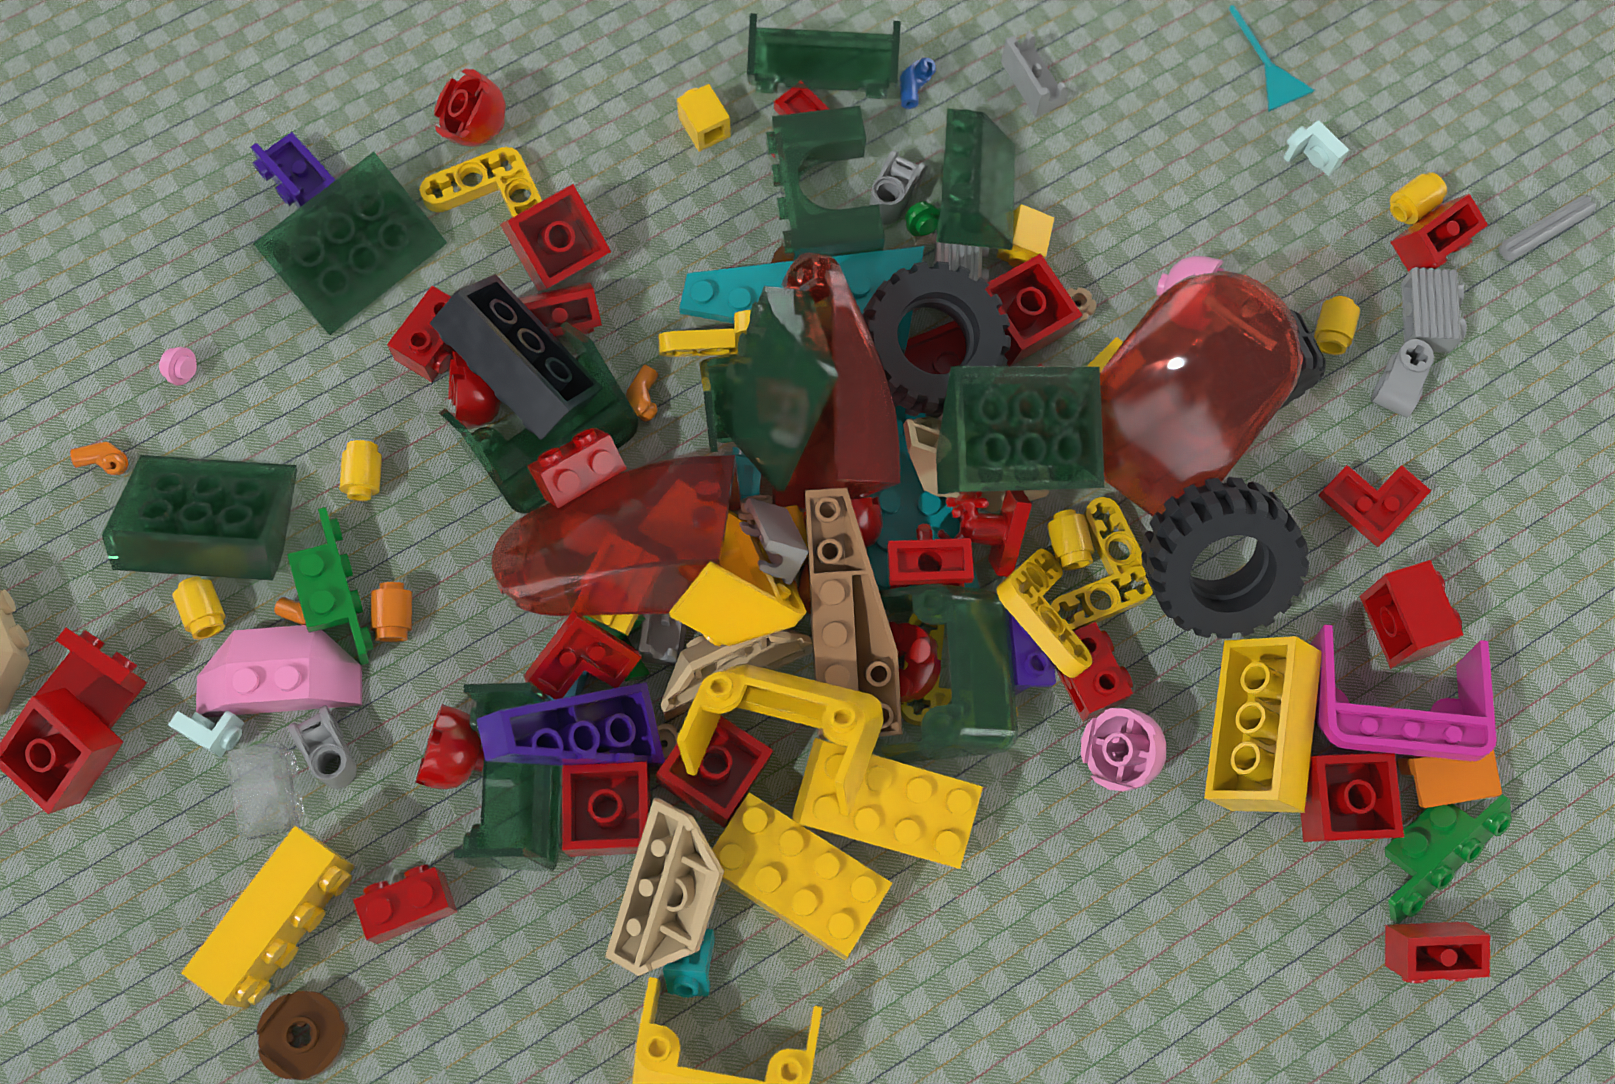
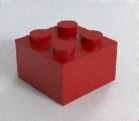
M574 184L563 188L500 224L538 291L550 288L611 253L609 246Z
M1041 253L989 281V286L985 289L991 297L998 294L1003 304L998 308L1000 315L1008 314L1010 326L1005 330V335L1011 337V347L1004 357L1008 360L1007 365L1009 367L1069 334L1083 316Z
M1431 560L1386 573L1359 596L1390 669L1433 656L1464 636L1461 630V617L1457 610L1451 607L1445 593L1444 579L1440 572L1434 569Z
M61 688L34 695L30 698L0 742V770L49 815L81 803L124 741L68 689Z
M721 716L696 776L687 773L677 743L658 770L656 783L725 828L770 761L774 750Z
M1395 753L1310 757L1305 812L1300 813L1303 842L1404 837Z
M647 762L562 765V850L568 857L637 854L651 809L650 769Z

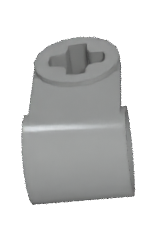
M892 150L871 190L869 214L874 221L886 225L892 224L900 218L910 198L918 190L926 173L927 165L923 163L917 165L899 157L898 151ZM881 199H889L892 202H884Z
M1418 339L1409 340L1401 346L1397 353L1390 357L1371 396L1372 403L1406 418L1411 415L1422 395L1424 382L1434 360V353L1429 344Z
M326 705L320 708V713L302 723L296 724L293 722L288 725L289 732L316 778L326 786L334 789L346 787L353 781L357 771L356 763L343 739V733L337 720ZM335 758H341L339 769L333 774H326L325 769L328 762Z

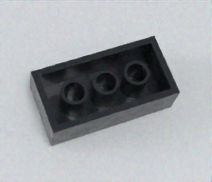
M496 274L456 291L430 322L432 327L439 333L442 341L451 346L467 362L469 369L480 376L492 388L496 397L502 403L508 405L522 420L525 428L534 433L540 440L577 417L603 389L598 381Z

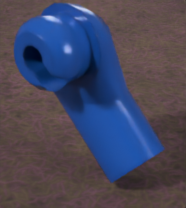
M924 57L917 60L901 73L900 96L903 108L913 109L919 105L918 89L926 84L936 72V65L932 59Z

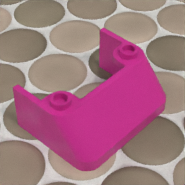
M1324 625L1310 643V645L1322 651L1314 721L1334 745L1345 749L1464 761L1481 760L1495 748L1497 737L1488 641L1480 640L1456 664L1458 699H1439L1431 706L1429 711L1350 704L1347 696L1335 687L1333 625Z

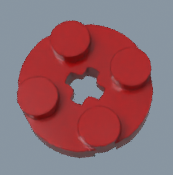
M889 622L898 651V658L906 654L904 660L908 663L905 670L899 668L901 705H904L903 702H908L912 699L919 700L932 690L940 675L941 660L938 659L936 640L929 633L914 624Z

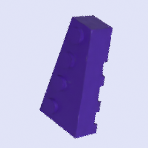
M647 682L500 710L477 719L486 761L559 766L647 762L649 768L665 762Z

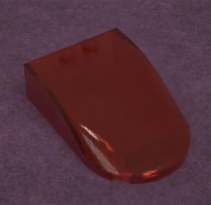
M804 253L792 263L781 285L784 288V301L782 306L775 305L770 338L773 503L783 508L795 505L799 509H806L805 490L847 488L850 500H855L900 483L899 436L895 406L883 366L865 319L838 262L826 254Z
M1217 271L1216 273L1196 276L1194 274L1180 280L1167 289L1153 303L1084 394L1053 442L1152 517L1156 512L1162 514L1165 511L1164 503L1171 496L1177 499L1185 494L1183 488L1195 484L1196 488L1205 485L1206 479L1217 477L1223 483L1288 399L1299 379L1303 352L1300 351V342L1296 331L1298 326L1291 311L1270 288L1251 277L1239 273Z
M735 455L693 456L667 459L644 465L612 477L560 508L548 503L527 513L505 530L493 550L492 569L499 591L502 595L506 594L515 600L517 607L540 615L569 616L573 610L582 616L668 614L710 561L722 567L721 557L728 510L741 509V493Z

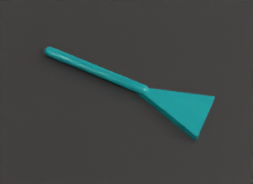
M1231 5L1229 7L1230 13L1264 63L1268 112L1315 91L1313 88L1272 63L1236 6Z

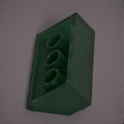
M947 108L942 141L936 243L1012 250L1015 144L985 112Z

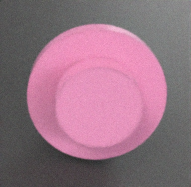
M185 347L166 350L159 363L161 375L169 383L178 386L186 384L194 376L197 369L195 354L192 350Z

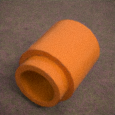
M400 582L380 583L379 589L371 591V631L375 632V641H407L408 632L412 630V591L404 589V584Z

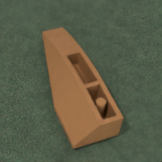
M847 488L805 490L814 680L875 696L882 705L884 719L879 736L902 735L898 651ZM817 728L818 738L827 739L822 729Z

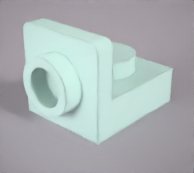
M1317 120L1309 128L1305 129L1302 126L1287 140L1290 146L1283 158L1289 163L1304 152L1311 164L1316 168H1320L1329 177L1340 167L1349 149Z
M228 710L217 724L197 712L189 718L177 711L168 725L191 741L222 757L226 750H231L238 743L242 735L241 728L244 722Z

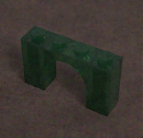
M852 106L772 116L771 131L765 132L768 155H775L776 164L771 165L773 187H780L782 197L776 198L778 218L779 220H786L787 231H782L784 253H791L792 261L883 251L885 234L879 204L845 209H828L810 201L799 186L802 176L810 168L818 164L864 158L866 134L861 107Z

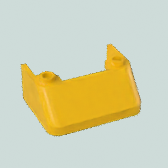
M679 482L642 529L644 535L675 551L680 562L678 564L679 569L686 576L695 580L670 610V617L702 633L709 642L719 647L722 645L733 646L796 626L806 614V609L794 582L791 585L786 584L782 578L771 576L761 571L758 561L762 560L770 564L772 563L760 539L747 535L742 531L739 523L747 522V520L739 519L737 514Z
M750 664L732 666L713 673L702 681L677 737V743L688 774L696 776L721 714L729 712L736 707L820 728L829 741L847 747L835 778V786L841 815L850 816L883 725L882 705L875 696Z
M649 977L636 1042L632 1084H810L822 1007L813 1006L806 1050L783 1049L777 1052L769 1061L764 1082L678 1066L681 1050L678 1036L670 1028L654 1024L662 982L658 978Z

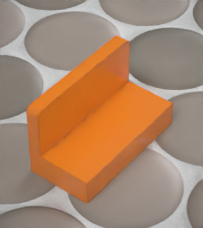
M1494 749L1478 761L1425 756L1398 758L1400 774L1414 775L1420 807L1429 808L1496 797L1502 794Z

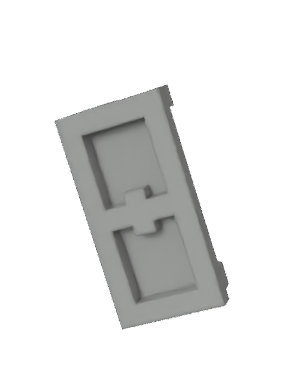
M1028 31L1025 35L1026 39L1019 45L1015 36L1005 40L1001 63L1036 118L1067 104L1066 95L1068 89L1063 82L1057 84L1034 47L1035 36L1031 31Z
M748 497L744 508L753 515L756 524L751 525L748 522H740L739 525L745 534L760 539L772 563L760 560L758 565L763 573L782 578L784 583L791 585L809 550L786 508Z
M661 574L658 575L645 604L644 617L646 620L642 624L639 645L641 661L676 665L680 652L684 650L687 625L670 617L669 612L688 589L685 579L678 578L677 582L664 581V577Z

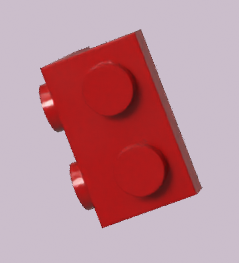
M65 627L55 641L70 650V652L35 695L66 688L111 729L148 682L133 673L138 665L116 651L112 657L102 652L101 649L105 643L85 629L80 635H77Z

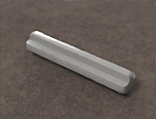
M1582 195L1504 240L1498 247V251L1503 255L1504 260L1513 261L1591 215L1596 209V205L1589 196Z

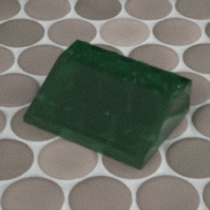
M373 151L255 241L251 249L277 280L330 336L448 242Z
M764 286L758 302H754L751 307L749 325L746 332L741 333L739 337L738 352L734 362H730L727 367L726 382L722 391L717 392L714 406L716 414L720 415L724 432L776 491L785 492L837 380L838 374L810 291Z
M951 367L936 450L937 493L1077 491L1105 488L1100 367Z
M140 455L101 535L112 570L273 581L284 552L297 466Z

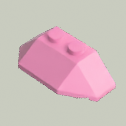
M306 625L234 630L197 676L196 712L204 717L223 716L227 710L235 715L320 709L325 705L328 708L362 706V666L323 630L308 633Z

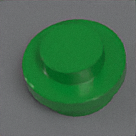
M920 201L914 204L905 215L906 228L914 237L931 234L936 230L938 220L941 219V212L937 206L927 201Z

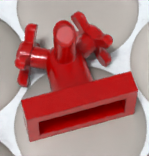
M978 487L974 488L971 492L960 494L957 498L948 497L946 505L947 507H954L952 510L953 517L961 518L960 532L953 539L971 538L973 543L991 545L988 557L989 563L997 576L1008 577L1015 569L1032 503L1024 491L1007 487L999 515L978 512L977 508L989 506L986 498H979L982 496V491ZM940 529L937 533L939 539H952L943 529Z
M920 524L916 529L917 540L888 541L890 590L894 593L902 591V595L906 599L913 598L909 585L930 588L941 584L938 590V597L945 598L949 593L950 587L961 591L965 588L964 583L973 582L971 538L933 539L931 526Z

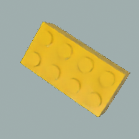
M1297 636L1224 640L1204 799L1230 811L1305 812L1322 651Z
M814 738L792 814L793 820L805 826L961 869L983 786L872 754L850 816L848 817L840 813L835 786V778L847 747Z
M748 792L712 848L713 853L724 870L722 882L845 961L892 885V882L750 792Z
M294 826L182 970L181 974L223 1005L248 1009L251 1004H258L269 991L271 983L268 981L279 967L281 969L286 967L295 957L298 951L296 944L306 931L312 932L320 924L326 913L323 910L333 895L335 897L339 896L348 887L352 880L350 873L355 866L314 836Z

